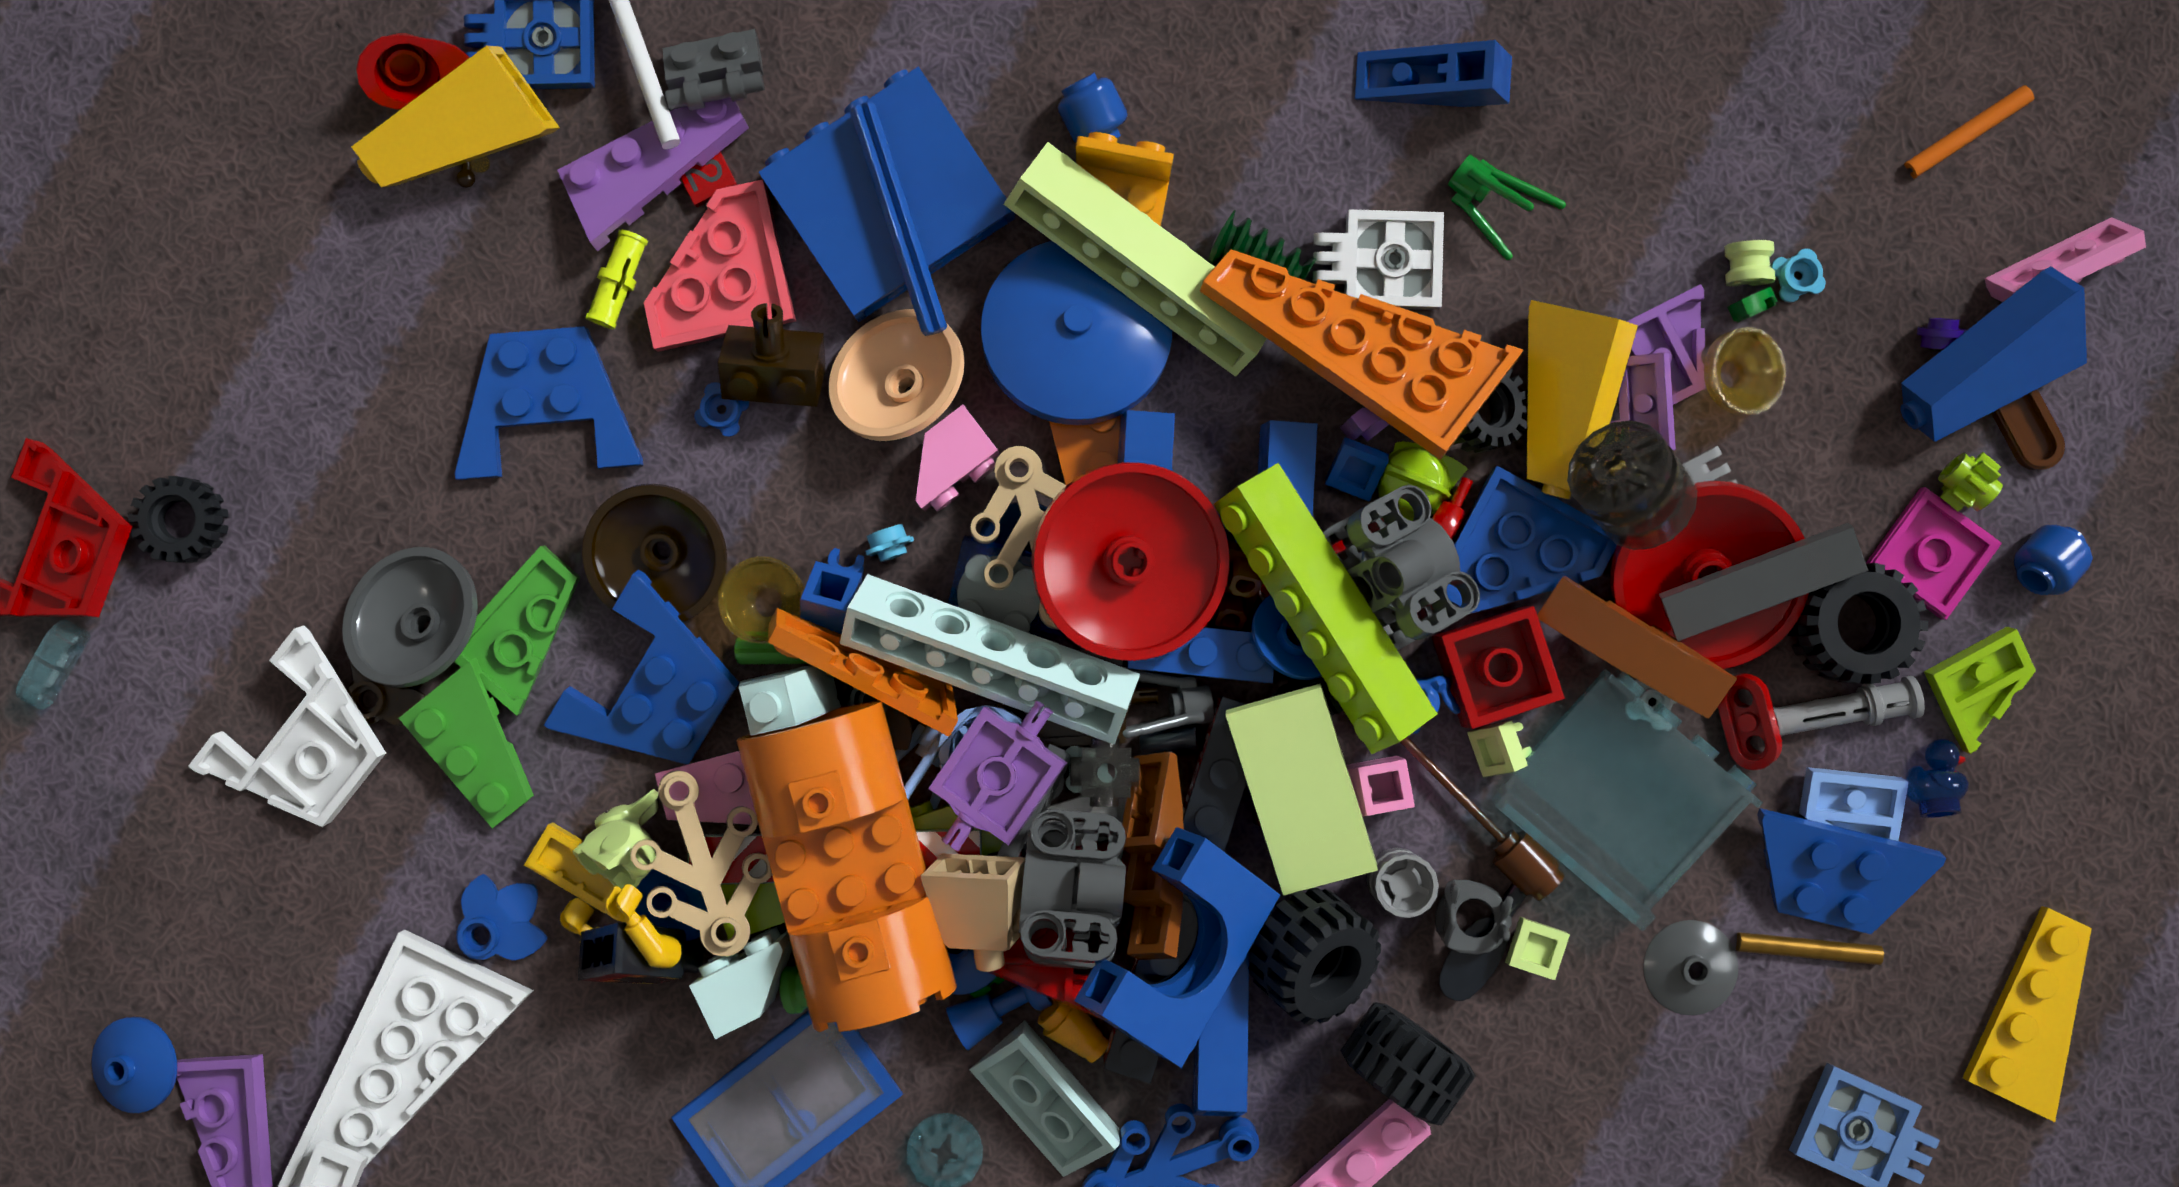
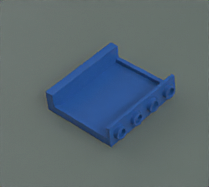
M919 66L910 72L904 69L895 73L884 83L885 89L871 98H868V96L857 98L845 108L844 116L830 125L828 122L816 125L804 136L806 141L791 151L788 148H784L775 152L765 161L766 167L758 172L858 322L908 289L850 112L853 107L862 103L873 102L877 108L930 275L1016 219L1015 213L1003 205L1007 198Z

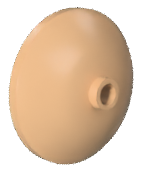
M914 309L892 311L869 321L847 340L832 366L829 378V397L835 414L853 433L875 441L902 439L923 430L944 413L959 390L964 373V353L960 340L948 324L944 331L925 336L921 332ZM912 386L909 391L905 392L907 387Z

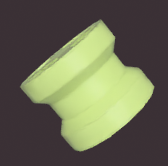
M1750 240L1724 246L1725 257L1730 261V270L1725 275L1726 286L1745 284L1759 286L1775 282V270L1770 267V257L1774 254L1773 241Z

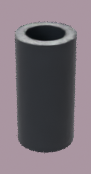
M1198 724L1182 725L1140 735V748L1142 755L1163 752L1183 755L1201 752L1203 750V736Z

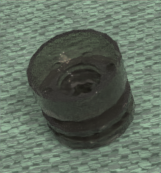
M1633 420L1610 423L1589 435L1578 446L1569 463L1567 482L1572 497L1616 545L1639 550L1651 549L1672 540L1687 526L1696 509L1698 490L1691 473L1681 460L1675 456L1674 451L1667 445L1662 435L1648 424Z

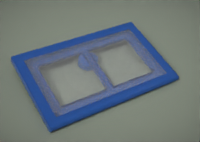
M808 1010L672 1116V1120L719 1187H785L903 1095V1092L858 1030L839 1032L837 1022L827 1023L828 1029L818 1032L813 1028Z

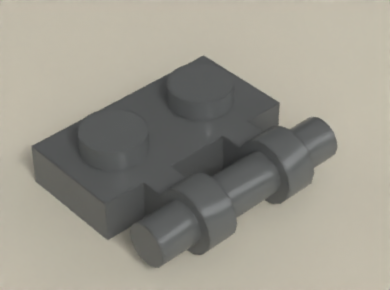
M755 29L731 32L723 36L694 42H683L675 46L662 48L665 81L669 89L665 91L670 110L688 106L689 110L693 111L705 108L706 102L730 97L732 102L747 99V94L765 90L762 77L764 73L761 50Z

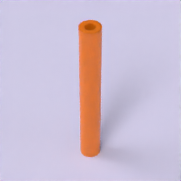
M2022 85L1905 162L1904 166L1906 169L1911 168L1913 170L1910 173L1913 179L1917 178L2034 100L2032 90L2028 86Z

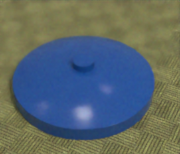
M1049 241L1025 251L1010 262L998 275L984 303L981 320V339L984 358L991 375L1000 389L1019 407L1030 414L1054 423L1089 425L1122 415L1126 410H1130L1139 404L1152 391L1159 381L1168 360L1172 342V329L1059 245Z

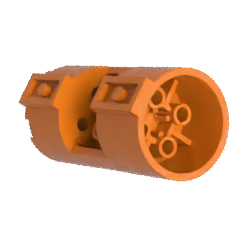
M877 700L842 706L794 727L752 736L748 734L738 738L736 742L814 1030L822 1032L828 1029L827 1023L837 1022L839 1032L871 1027L920 1011L919 1006L927 1001L926 997L935 994L936 1000H944L956 990L957 983L947 946L943 943L929 898L922 884L921 875L926 871L882 702Z

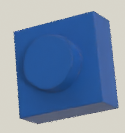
M1344 437L1326 475L1325 484L1369 502L1389 462V454Z

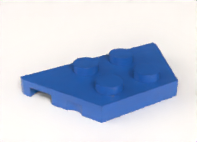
M1759 808L1757 813L1765 843L1763 851L1766 867L1771 877L1769 885L1774 907L1779 913L1872 934L1944 865L1946 857L1938 850Z

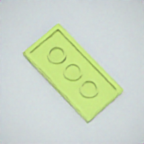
M1321 683L1226 710L1225 715L1283 896L1378 871L1377 862Z

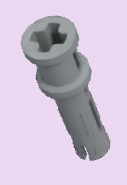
M1905 676L1901 678L1899 683L1877 687L1874 684H1862L1861 687H1858L1856 693L1773 708L1782 737L1783 735L1824 729L1863 721L1870 726H1877L1882 724L1883 719L1908 715L1913 719L1920 718L1924 715L1925 705L1923 692L1917 679L1914 676Z

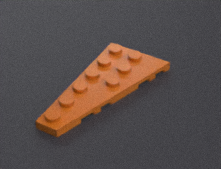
M1232 249L1204 279L1200 289L1201 293L1440 460L1523 352V349L1508 344L1503 349L1480 341L1482 335L1465 329L1462 334L1436 326L1433 318L1360 294L1359 298H1355L1334 291V284L1319 279L1316 284L1289 275L1287 268Z

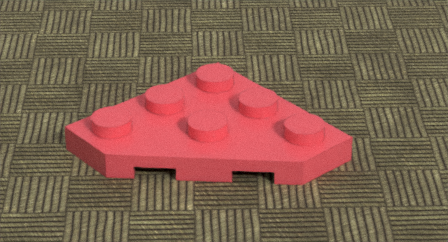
M763 179L715 191L706 205L707 210L694 230L689 231L671 259V266L658 286L653 287L644 301V308L653 349L657 352L723 338L726 335L728 325L753 327L751 311L754 307L763 303L768 305V319H772L771 306L776 304L783 310V324L796 322L768 190Z

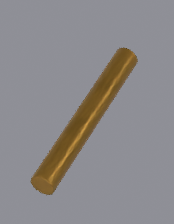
M1737 933L1736 951L1874 965H1881L1884 960V950L1882 946Z

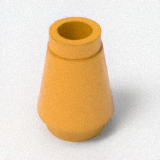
M1052 999L1053 1005L1043 1010L1037 1021L1044 1028L1043 1035L1080 1057L1085 1058L1090 1063L1098 1060L1107 1049L1109 1040L1103 1036L1087 1013Z

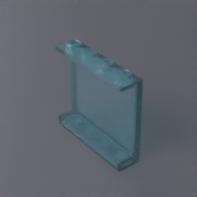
M1604 669L1532 749L1531 754L1525 758L1528 766L1516 772H1511L1491 796V799L1501 812L1641 931H1644L1656 918L1651 911L1655 904L1750 802L1757 808L1763 802L1751 793L1757 784L1735 765L1728 772L1718 765L1714 759L1720 753L1702 737L1696 734L1689 740L1676 728L1683 721L1661 703L1652 709L1639 698L1645 689L1622 671L1616 678L1608 670Z

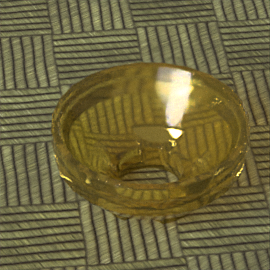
M1743 327L1722 334L1713 342L1705 358L1704 380L1710 396L1720 408L1737 415L1759 414L1773 406L1782 393L1786 378L1785 360L1777 342L1769 334L1761 329ZM1726 361L1734 364L1739 373L1737 383L1731 388L1723 383L1720 374L1721 367Z
M758 556L738 563L727 573L719 590L718 607L720 616L731 633L751 643L768 644V629L772 616L764 617L758 612L756 597L761 591L769 588L779 592L782 598L781 610L801 618L800 599L805 587L792 567L772 557Z

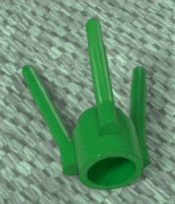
M1469 154L1447 185L1457 192L1451 201L1467 213L1484 236L1506 260H1511L1513 254L1471 202L1473 199L1481 204L1492 190L1524 210L1532 211L1534 204L1507 187L1509 186L1556 208L1564 209L1566 206L1564 200L1495 168L1484 159L1480 161L1472 154Z

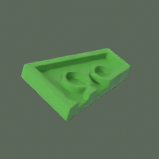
M545 545L540 546L477 615L472 635L462 653L454 661L462 667L477 657L483 672L480 674L485 689L516 716L521 714L580 580V576Z
M475 657L400 716L399 720L493 829L533 797L534 794L513 744L507 742L497 718L500 712L494 698H489L480 677V674L483 672L477 657Z

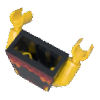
M630 884L624 885L622 889L615 886L605 903L607 915L625 923L618 922L602 927L597 926L594 929L586 923L594 913V909L579 898L569 901L560 914L561 925L581 936L577 981L659 984L680 980L684 973L696 974L699 972L698 968L703 963V950L700 945L686 944V933L683 929L653 926L646 915L639 916L635 910L643 895Z

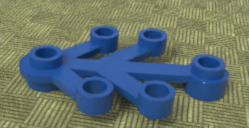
M1181 1103L1174 1104L1167 1109L1165 1113L1166 1123L1142 1168L1127 1173L1134 1155L1144 1153L1150 1145V1136L1146 1125L1140 1121L1133 1120L1122 1126L1120 1130V1144L1116 1148L1107 1167L1093 1170L1083 1182L1082 1187H1219L1215 1184L1202 1185L1180 1175L1226 1158L1239 1162L1247 1161L1257 1152L1259 1137L1254 1124L1250 1120L1243 1117H1234L1223 1123L1219 1131V1139L1172 1156L1180 1139L1192 1134L1196 1126L1191 1108ZM1179 1116L1188 1118L1186 1123L1182 1125H1174L1172 1123ZM1133 1133L1143 1135L1137 1142H1129L1127 1140ZM1239 1140L1248 1141L1244 1148L1236 1149L1233 1147Z

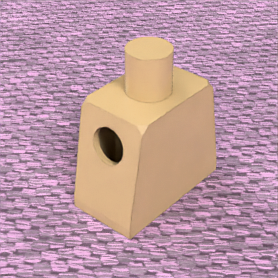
M941 854L921 875L922 884L929 898L944 945L948 948L973 950L976 969L979 971L990 972L1003 967L1005 964L1003 951L1009 950L1021 936V933L1018 932L1026 857Z

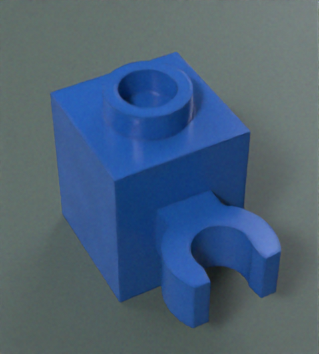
M834 548L828 555V564L815 562L800 599L801 618L842 634L847 607L862 584L864 556L858 554L852 566L842 567L839 565L840 549Z

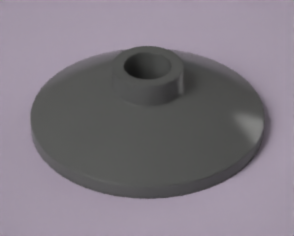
M1684 920L1670 924L1652 939L1644 957V977L1651 994L1662 1006L1683 1015H1700L1716 1009L1730 996L1738 977V959L1732 943L1718 928L1702 921ZM1695 962H1700L1703 967L1701 975L1697 978H1691L1688 972L1689 967Z

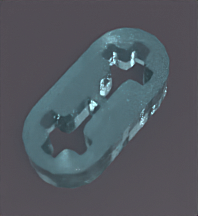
M66 619L56 623L43 638L16 687L17 698L40 710L52 705L90 640V632Z

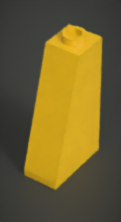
M486 45L351 146V148L360 158L357 160V164L362 173L371 182L379 184L382 188L397 186L552 134L560 127L504 49L500 46Z
M1531 300L1528 316L1527 479L1544 483L1543 493L1570 499L1572 491L1590 494L1638 325L1617 318Z

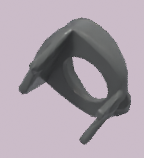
M1453 879L1446 884L1445 893L1438 902L1435 911L1436 931L1444 944L1456 952L1470 955L1490 953L1503 941H1508L1510 938L1509 928L1512 925L1510 913L1513 898L1507 896L1503 902L1498 892L1485 884L1470 880ZM1479 900L1490 907L1494 915V925L1488 935L1473 938L1460 930L1457 924L1456 913L1458 907L1463 902Z

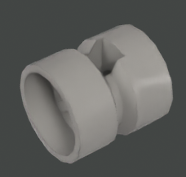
M1402 848L1384 850L1375 857L1378 871L1367 873L1366 880L1369 892L1385 910L1395 916L1411 918L1419 916L1431 908L1437 898L1439 884L1436 872L1427 861L1408 849Z

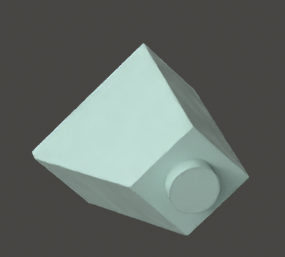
M812 665L740 681L739 690L751 736L794 727L841 707L840 701L837 699L838 693L834 677Z

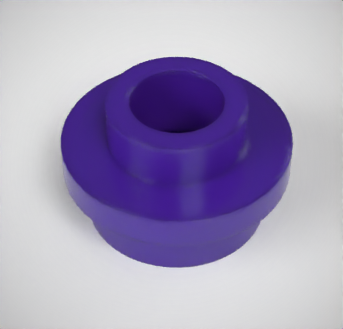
M1929 318L1928 327H1917V335H1921L1920 347L1944 349L1965 333L1967 329L1959 328L1960 320Z

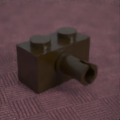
M767 303L757 305L751 311L753 327L728 325L718 359L722 399L817 407L826 365L824 333L783 330V310L780 306L772 304V319H768Z

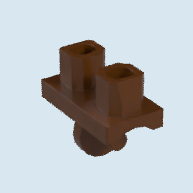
M1227 540L1230 557L1229 574L1224 595L1214 613V624L1217 627L1241 631L1245 622L1249 619L1263 582L1250 567L1248 558L1239 544L1235 541Z

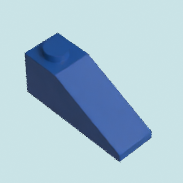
M1496 40L1358 52L1355 99L1457 107L1509 104L1512 56ZM1369 63H1370V76H1369V88H1368V73H1369Z

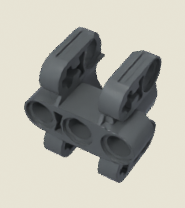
M1405 485L1354 512L1350 517L1322 531L1331 546L1341 540L1343 541L1346 549L1337 553V556L1382 627L1389 625L1394 632L1388 636L1397 650L1402 649L1415 640H1421L1440 632L1472 613L1478 607L1480 601V592L1476 582L1471 576L1460 571L1459 556L1453 540L1440 524L1430 518L1431 504L1429 498L1420 488L1413 485ZM1399 498L1406 500L1412 506L1414 511L1413 521L1407 520L1400 513L1398 508ZM1448 584L1453 585L1460 592L1462 597L1461 608L1456 607L1447 596Z
M1057 809L1046 810L1034 819L1030 829L1031 832H1028L1018 933H1021V940L1028 958L1034 963L1043 966L1092 970L1096 963L1104 960L1111 962L1116 950L1117 933L1115 928L1121 923L1126 866L1122 862L1123 848L1126 840L1125 829L1118 819L1108 814ZM1056 820V822L1043 825L1047 821ZM1050 832H1058L1066 837V841L1058 847L1051 848L1041 842L1042 838ZM1076 833L1085 834L1083 839H1081L1082 850H1076ZM1099 837L1108 838L1107 851L1097 850ZM1048 928L1057 933V942L1050 948L1040 949L1031 943L1032 936L1040 929ZM1066 930H1073V933H1075L1072 941L1073 952H1065L1067 948ZM1091 933L1100 934V942L1103 944L1099 946L1098 953L1088 952V944L1085 942L1089 941Z

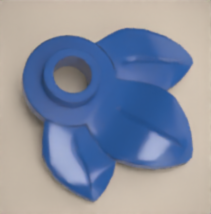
M486 874L475 878L465 888L461 898L464 919L459 924L456 933L457 944L460 950L466 956L476 960L488 959L496 954L509 960H519L539 950L546 942L547 936L541 929L529 922L534 915L538 902L537 886L530 883H515L498 891L494 882ZM479 926L485 927L489 931L490 938L486 944L477 942L474 937L475 929Z

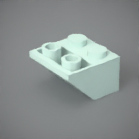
M777 926L772 927L753 937L752 941L744 946V952L724 957L716 955L710 958L708 963L698 968L701 976L690 984L689 987L715 1039L760 1018L774 1002L780 986L782 971L787 966L792 951L787 931L781 934Z

